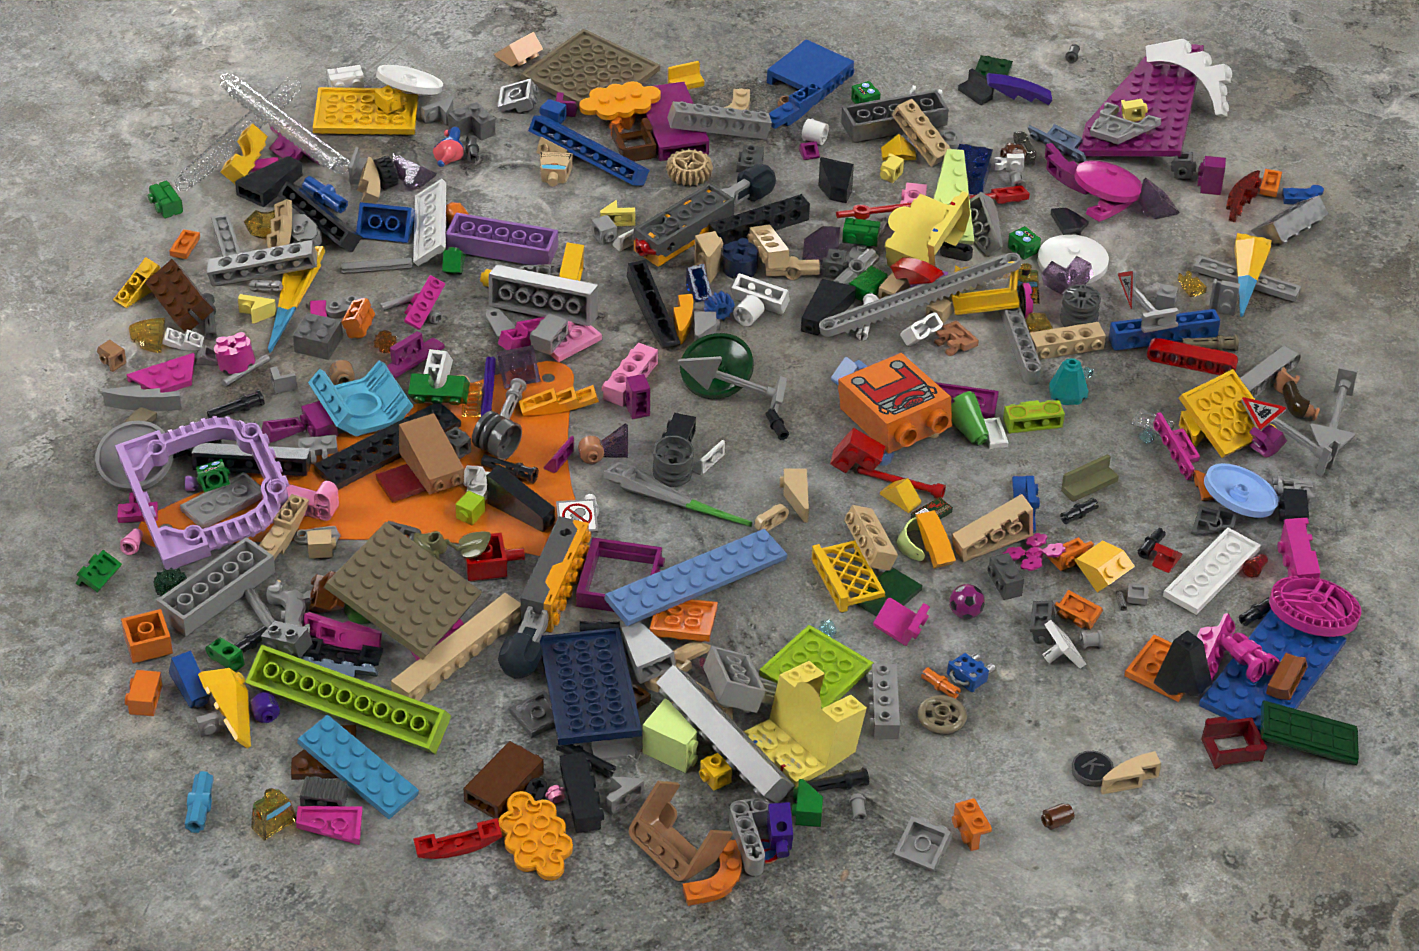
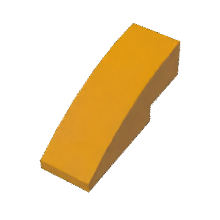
M692 294L678 295V307H674L673 322L680 344H683L693 323Z
M935 510L916 514L925 550L929 552L933 568L952 565L956 559L948 536Z

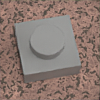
M1128 583L1127 603L1147 605L1148 585Z
M216 712L196 717L197 730L200 737L220 731L219 717Z

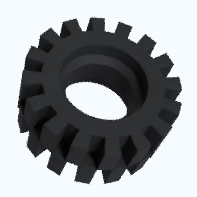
M387 155L374 159L373 161L379 174L380 187L386 189L396 186L398 184V174L390 156Z

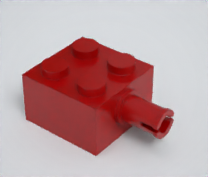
M502 532L492 533L490 541L481 555L475 558H464L468 581L507 577L508 561L525 560L524 547L506 550L504 548Z

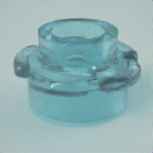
M830 619L820 622L819 631L832 638V635L837 632L834 623Z

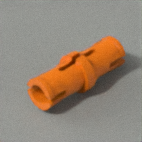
M929 667L923 671L926 675L922 674L921 678L932 684L935 690L942 691L955 699L959 696L956 692L960 693L961 689L950 683L947 677L940 676Z

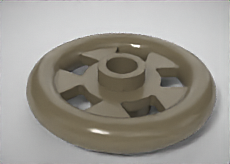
M936 695L925 699L920 704L917 712L920 723L927 730L937 734L956 732L964 726L967 720V712L963 704L957 699L946 695ZM950 706H953L956 711L952 712ZM931 712L932 717H926V713ZM952 718L957 719L955 723L950 722ZM935 722L941 723V724H944V725H943V726L936 725Z

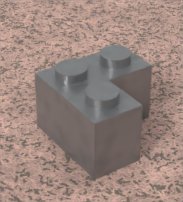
M478 102L448 113L449 130L452 127H458L461 131L460 137L473 132L482 141L496 135L495 118Z

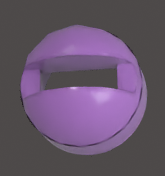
M185 476V491H195L199 487L196 477Z

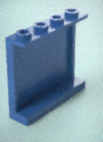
M806 39L767 69V83L773 85L780 80L797 89H801L814 81L825 89L823 95L814 104L816 105L839 85H842L849 77L853 76L854 61Z

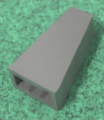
M640 621L621 628L625 649L640 684L663 675L672 665L676 666L674 652Z

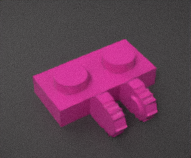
M133 492L129 493V503L118 504V523L145 521L138 503H135L136 498ZM150 502V503H148V505H149V507H150V506H153V507H154V510H155V513H156V516H157V517H154V519H155V521H157V520H158V503H157V502Z

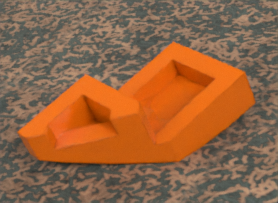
M1194 470L1195 486L1199 488L1201 500H1215L1205 487L1204 477L1206 474Z

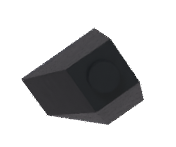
M1188 630L1175 638L1159 669L1154 684L1169 695H1177L1179 692L1190 693V696H1199L1211 688L1212 680L1203 641Z

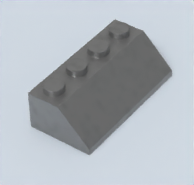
M1320 195L1297 202L1251 231L1258 237L1272 240L1271 245L1276 243L1282 245L1289 241V237L1294 238L1300 235L1299 231L1310 229L1312 223L1317 224L1323 221L1322 217L1326 216L1328 212Z

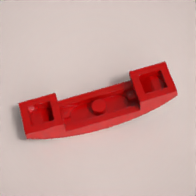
M498 818L478 822L477 829L435 838V834H429L413 838L418 858L441 859L460 856L482 849L500 839L502 832Z

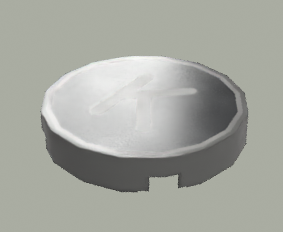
M1094 750L1084 751L1074 757L1072 775L1083 785L1102 786L1103 777L1114 768L1113 762L1102 752Z

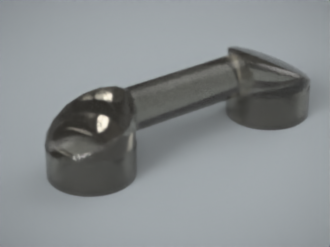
M1023 131L1014 132V143L1024 144L1028 151L1025 160L1028 166L1034 165L1037 152L1030 143L1027 134Z

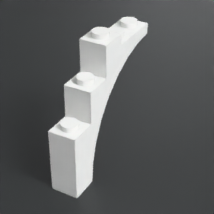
M1185 39L1146 46L1148 63L1152 65H1178L1193 72L1209 91L1215 115L1221 118L1228 117L1229 105L1226 102L1227 87L1225 84L1231 83L1232 70L1229 66L1225 64L1210 66L1212 64L1211 56L1204 51L1190 53L1192 50L1191 44Z

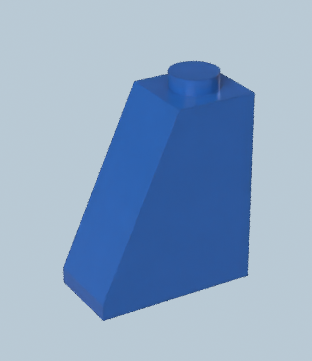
M191 650L171 658L169 675L190 708L194 706L202 707L208 703L210 695L206 693L198 676L201 671Z

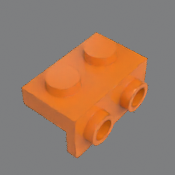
M1078 537L1063 544L1066 550L1060 556L1047 558L1062 571L1077 564L1075 559L1091 549L1094 543L1092 541L1084 543Z
M1070 590L1066 592L1060 603L1056 602L1054 604L1058 616L1063 619L1069 618L1073 620V623L1082 629L1086 627L1091 630L1103 612L1102 607Z
M974 798L955 803L952 823L960 831L963 843L967 844L971 851L979 849L980 836L991 832L992 827Z

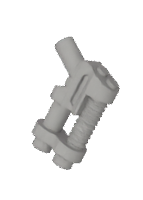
M1278 475L1277 478L1273 477L1272 485L1277 495H1282L1283 488L1307 490V499L1310 503L1316 500L1312 493L1313 484L1310 478H1284Z

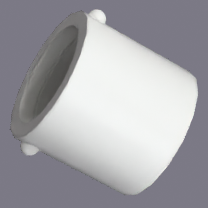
M813 118L807 119L802 130L803 141H817V144L823 145L828 136L829 125L816 121Z
M747 295L734 309L733 315L741 325L750 326L764 312V304L758 297Z

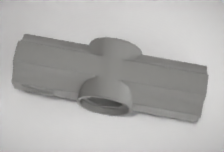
M872 248L867 249L857 259L851 260L849 267L834 282L849 285L853 279L879 261L876 251Z

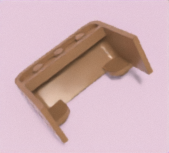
M657 781L629 827V835L676 881H687L717 861L733 833L731 831L710 830L697 850L672 827L677 819V810L670 801L680 787V784L678 782Z

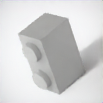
M548 313L540 321L538 327L532 330L530 334L531 349L551 355L568 335V320Z

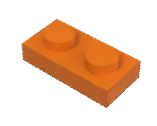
M1265 169L1259 194L1277 197L1282 172Z
M183 229L169 250L170 256L187 259L200 239V232Z

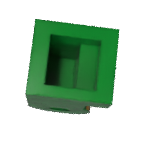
M221 637L205 647L208 656L225 668H230L236 672L245 665L242 650Z

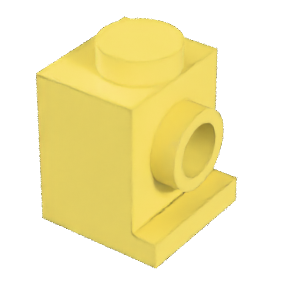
M1142 99L1121 100L1122 116L1124 119L1136 122L1145 118V113H1148L1147 104L1143 103Z
M889 153L888 160L884 161L880 168L881 179L894 183L903 174L904 159Z

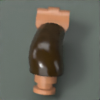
M1283 367L1275 378L1274 388L1283 394L1286 406L1293 416L1300 419L1312 417V420L1315 421L1320 408L1317 407L1315 409L1310 404V400L1303 398L1299 393L1297 383L1300 376L1296 375L1293 378L1286 372L1287 369Z

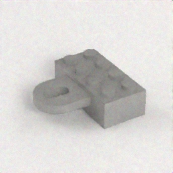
M711 646L703 668L716 699L721 706L726 708L735 707L746 713L750 711L757 713L761 702L773 705L777 683L759 678L749 655Z

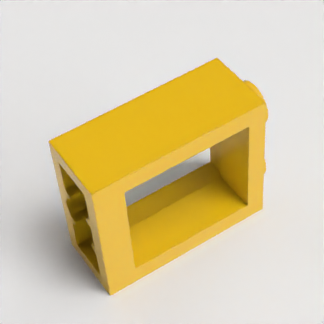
M567 242L559 277L581 281L584 267V245Z

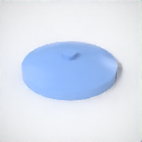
M1215 464L1208 469L1204 477V484L1210 495L1226 508L1241 515L1255 518L1268 517L1273 514L1278 505V496L1273 487L1262 477L1246 468L1233 464Z

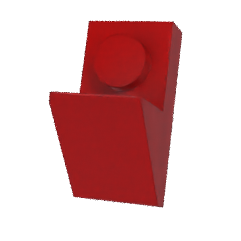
M1156 543L1153 550L1157 551L1152 566L1169 573L1180 560L1183 553Z

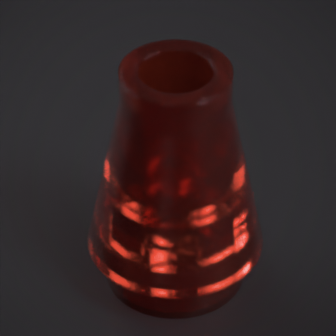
M1259 554L1246 560L1243 564L1244 574L1250 578L1258 577L1264 566L1268 563L1267 556Z

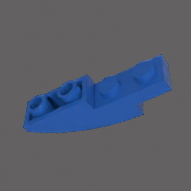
M813 81L789 95L788 102L769 113L772 121L771 127L776 129L783 124L788 127L796 122L814 106L825 92V89Z

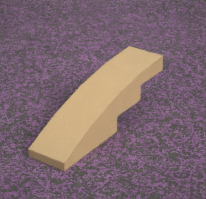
M286 199L274 204L275 218L270 220L271 234L267 235L268 248L290 244L292 231L291 200Z

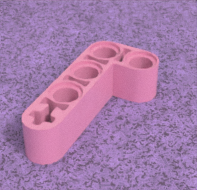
M324 481L317 491L290 484L286 487L288 498L291 494L309 499L305 516L328 521L339 506L338 488L333 482Z

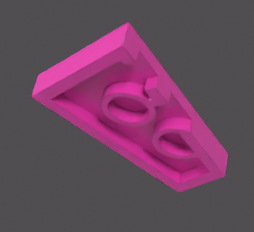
M298 806L296 828L360 845L363 809L362 806Z

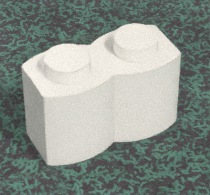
M931 313L904 329L900 336L907 346H911L939 330L943 323L937 313Z

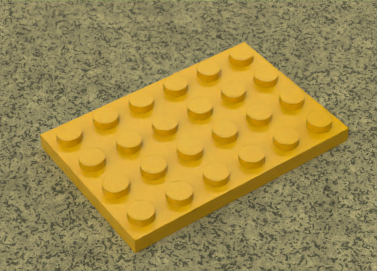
M318 87L313 133L415 135L419 94H406L401 90L393 88L400 94L401 108L386 114L375 105V91L380 88Z

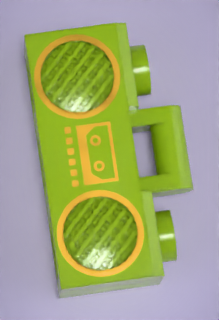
M1039 400L1020 402L1019 405L1011 404L1004 406L1003 420L1009 434L1063 428L1065 413L1060 400H1047L1039 403Z

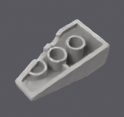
M980 192L970 199L974 241L978 247L989 257L1002 248L999 218L993 199Z

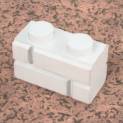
M360 65L327 69L329 87L364 88V75Z

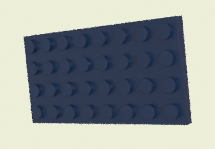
M610 628L542 635L539 644L543 650L542 661L558 745L641 737L642 728L620 629Z

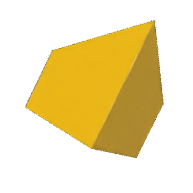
M900 134L881 147L882 161L888 160L889 153L904 160H916L915 147Z

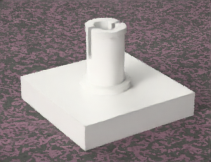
M1052 620L1044 624L1056 642L1053 647L1042 654L1046 661L1051 664L1064 653L1080 669L1085 666L1086 662L1070 638Z

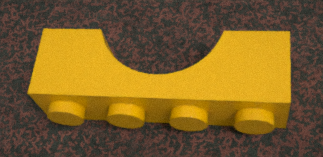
M253 123L242 131L237 140L242 149L243 156L233 155L225 162L220 173L234 185L236 180L249 175L248 173L255 166L254 162L261 155L259 152L266 146L265 141L268 136Z

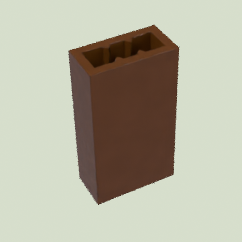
M509 741L463 788L464 802L499 820L500 816L508 811L507 800L510 795L519 791L525 792L530 780L540 778L544 774V759Z

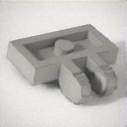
M336 435L298 439L299 448H310L312 464H315L317 461L316 455H322V460L327 458V454L338 452Z

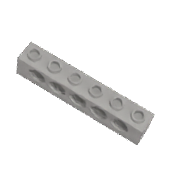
M682 101L672 102L667 117L670 128L767 139L772 125L769 113L763 111L755 112L747 109L739 110L731 107L723 108L699 103L690 104Z
M313 240L212 258L208 259L207 274L212 286L315 268L317 267V251Z

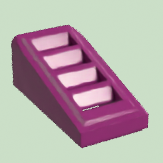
M298 417L263 421L261 431L263 434H267L271 443L303 432L305 427Z

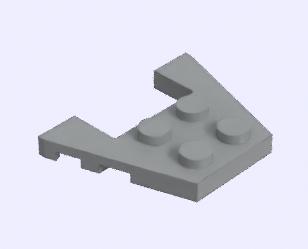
M1106 102L1104 110L1100 112V117L1095 120L1090 129V136L1114 144H1120L1160 126L1161 118L1147 115L1139 123L1115 116L1119 112L1118 105Z

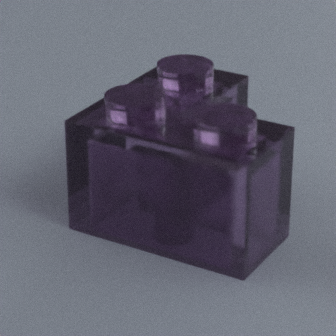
M1078 256L1073 259L1067 268L1051 261L1041 273L1043 284L1061 295L1069 286L1086 285L1094 275L1091 263Z

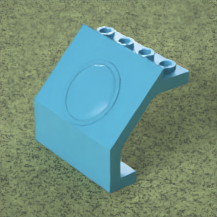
M380 360L365 377L358 380L333 385L326 372L319 369L308 382L336 427L354 436L382 430L404 419L406 414L413 408V404L385 363Z

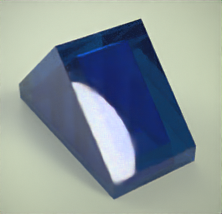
M704 263L686 268V288L693 295L695 302L708 300V295L712 296Z

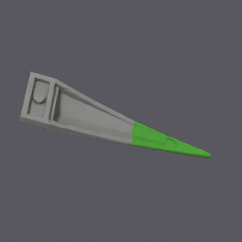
M617 462L604 471V479H608L613 484L621 483V488L627 492L746 526H752V521L694 500L659 482L635 466Z

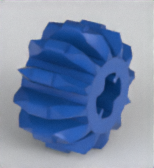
M720 291L718 294L714 292L712 296L708 295V300L704 301V311L716 312V319L724 321L725 317H730V313L734 311L733 299L728 293Z

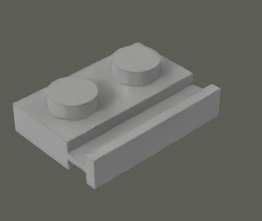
M1214 279L1209 309H1215L1218 313L1234 316L1240 284L1224 280L1221 282Z

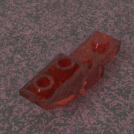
M1259 170L1244 176L1230 191L1226 209L1230 210L1229 221L1236 222L1237 217L1242 215L1243 206L1245 207L1246 203L1250 204L1252 198H1256L1258 188H1260L1262 178H1259Z

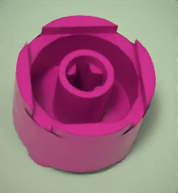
M239 332L232 336H222L216 339L214 352L220 371L226 370L228 374L241 373L249 369L248 365L255 363L251 341L245 336V333Z

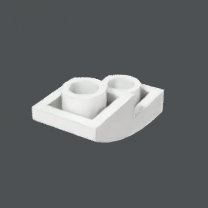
M167 327L162 344L181 350L199 351L202 347L204 336L188 329L183 334Z

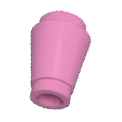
M137 528L133 529L120 541L121 551L126 555L137 553L143 532Z

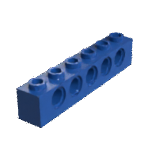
M1215 309L1176 314L1178 327L1147 333L1141 330L1142 318L1111 322L1108 339L1115 351L1149 346L1150 341L1154 338L1182 342V338H1213L1218 336L1221 320Z

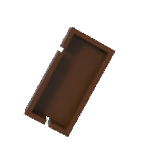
M173 259L145 281L174 322L184 332L187 329L192 330L199 324L189 313L190 310L202 321L214 311L213 307L190 280L185 271Z

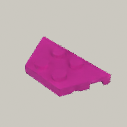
M191 353L126 374L127 380L130 383L133 381L138 383L143 390L160 388L161 393L173 392L191 386L195 354Z

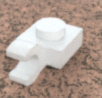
M1007 154L1006 158L995 157V170H1003L1005 168L1006 171H1023L1024 154Z

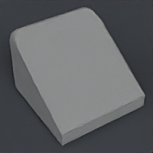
M203 344L197 353L195 364L216 366L218 362L214 349Z

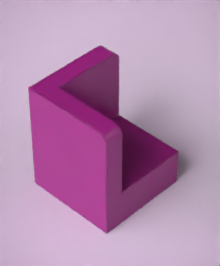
M557 92L556 101L566 104V116L576 117V102L564 101V93Z

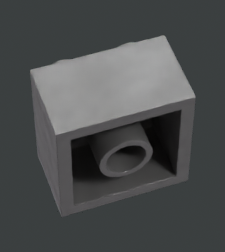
M307 313L293 335L294 352L329 360L343 338L341 320Z

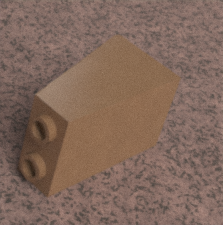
M434 413L399 424L400 455L429 494L464 483V467Z

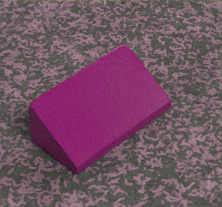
M571 436L544 466L545 470L553 473L559 470L574 452V436Z

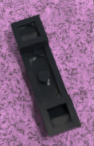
M311 638L313 644L303 656L314 658L313 661L321 662L322 659H330L337 664L347 661L354 663V666L370 664L375 667L379 665L383 648L363 645L362 650L324 645L323 639Z

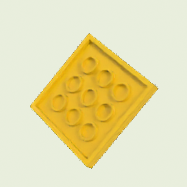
M1233 369L1181 394L1179 397L1181 403L1221 458L1251 444L1253 438L1249 432L1255 427L1241 401L1242 397L1254 400L1255 398Z

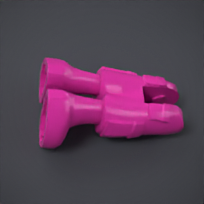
M1234 633L1232 637L1227 636L1221 642L1223 647L1239 664H1248L1246 675L1251 682H1257L1262 677L1263 672L1267 675L1274 674L1280 664L1277 657L1262 651L1260 645L1249 640L1243 633Z

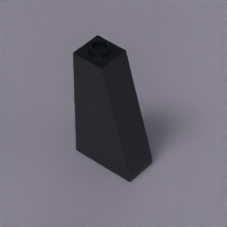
M287 156L235 181L236 195L265 207L278 196L286 181L294 183L303 176L302 162Z
M822 279L801 318V332L818 336L820 334L819 323L823 319L845 312L855 302L856 287Z
M497 465L486 475L488 504L542 532L554 524L555 507L502 466Z

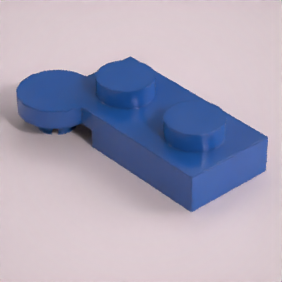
M1312 185L1307 189L1283 188L1284 204H1296L1297 202L1322 195L1324 188L1320 185Z

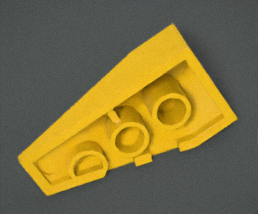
M230 668L200 672L198 676L206 693L209 695L212 693L215 698L214 706L226 717L223 721L238 743L248 749L251 747L248 690L245 685L246 679L240 672L236 673Z

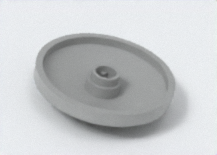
M129 421L107 432L101 439L95 456L96 467L102 479L117 490L133 492L118 458L115 445L160 430L161 434H164L165 431L147 421ZM173 454L168 456L169 459L165 465L154 466L146 479L139 482L142 490L154 486L164 478L172 465Z

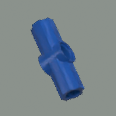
M311 176L306 177L302 183V189L313 195L322 205L326 204L339 213L344 212L348 206V201L338 195L331 184L324 185Z

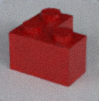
M853 427L834 448L830 465L847 473L857 463L872 472L882 462L885 445Z

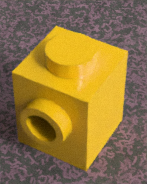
M389 85L375 91V105L386 114L394 112L401 108L400 94Z

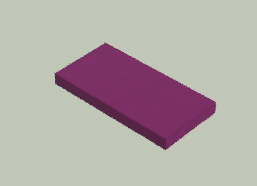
M935 382L951 396V404L955 402L953 398L968 391L974 392L983 418H995L999 391Z

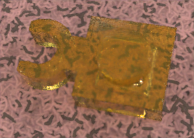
M1186 271L1185 276L1178 273V281L1182 283L1181 287L1190 297L1206 293L1207 287L1198 277L1192 278L1190 271Z

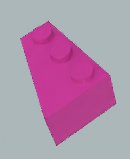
M1308 517L1284 520L1282 535L1277 548L1278 552L1282 554L1284 567H1287L1288 577L1298 576L1302 578L1305 576L1306 578L1313 577V579L1320 578L1321 572L1316 551H1311L1309 542L1313 540L1312 534H1307L1306 530L1307 524H1309Z

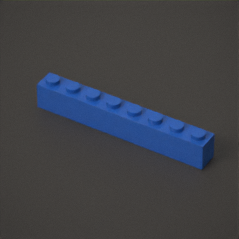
M533 116L529 132L567 149L568 152L631 185L644 186L650 171L649 169L546 116Z

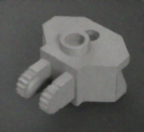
M294 214L292 216L290 244L313 240L314 245L319 246L322 243V232L317 228V225L305 214Z

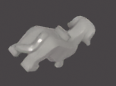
M276 580L274 585H269L266 590L268 602L271 605L281 604L285 608V611H281V622L302 627L304 615L306 614L305 611H309L311 590L306 591L304 594L297 590H283L281 581ZM306 624L303 627L308 628L310 634V624Z

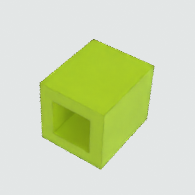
M468 490L455 504L456 518L473 525L485 512V497Z

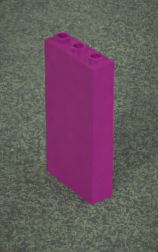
M685 82L654 85V87L660 90L661 98L658 102L651 104L650 111L641 114L642 119L648 118L652 125L650 132L656 143V154L659 161L668 160L671 154H675L676 151L681 152L682 149L685 151L696 149L697 152L702 151L703 154L708 155L709 138L706 132L670 128L667 119L673 101L694 104Z

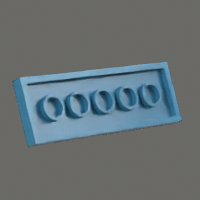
M326 715L297 740V744L339 779L346 781L351 789L388 819L392 818L419 794V790L329 715Z

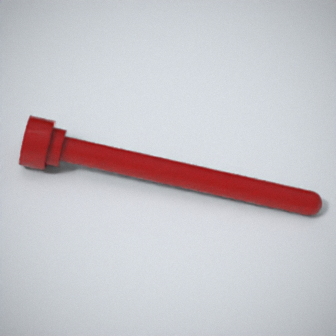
M862 466L857 468L859 474L889 482L906 479L877 470L871 472ZM909 479L915 489L929 492L934 498L941 497L943 499L946 485L940 483L929 485Z

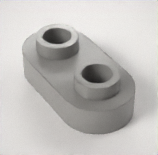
M351 295L328 303L326 305L327 316L334 319L345 316L352 301L359 298Z

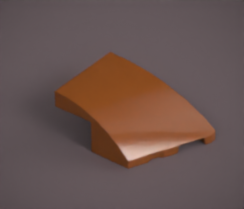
M330 571L325 576L316 574L311 579V584L314 587L310 593V612H332L344 608L345 603L324 588L327 581L336 572Z

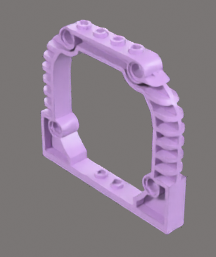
M212 416L209 419L202 418L201 421L195 423L194 421L190 422V425L184 427L183 425L179 426L178 429L173 431L170 429L164 434H161L160 430L115 445L120 463L166 572L211 556L210 551L214 549L219 550L223 546L233 545L234 542L241 541L246 537L252 538L259 532H264L270 524H273V519L281 509V505L285 504L288 499L286 487L289 486L286 475L282 476L281 474L283 470L280 462H276L274 459L276 454L273 447L269 448L268 446L270 442L267 434L262 433L258 424H245L241 420L236 421L227 416L225 418ZM219 439L236 441L241 451L253 454L264 479L261 484L263 500L255 509L239 517L204 529L198 525H190L184 530L168 526L158 528L154 517H157L154 507H149L150 498L147 491H142L139 483L146 479L154 466L165 465L168 462V456Z

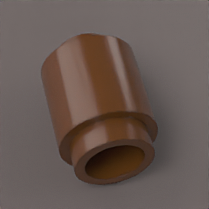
M1061 803L1043 810L1041 821L1045 827L1053 830L1069 824L1075 815L1070 804Z

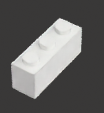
M740 273L732 286L733 299L742 301L747 295H754L763 302L765 310L780 315L784 314L790 301L787 289Z

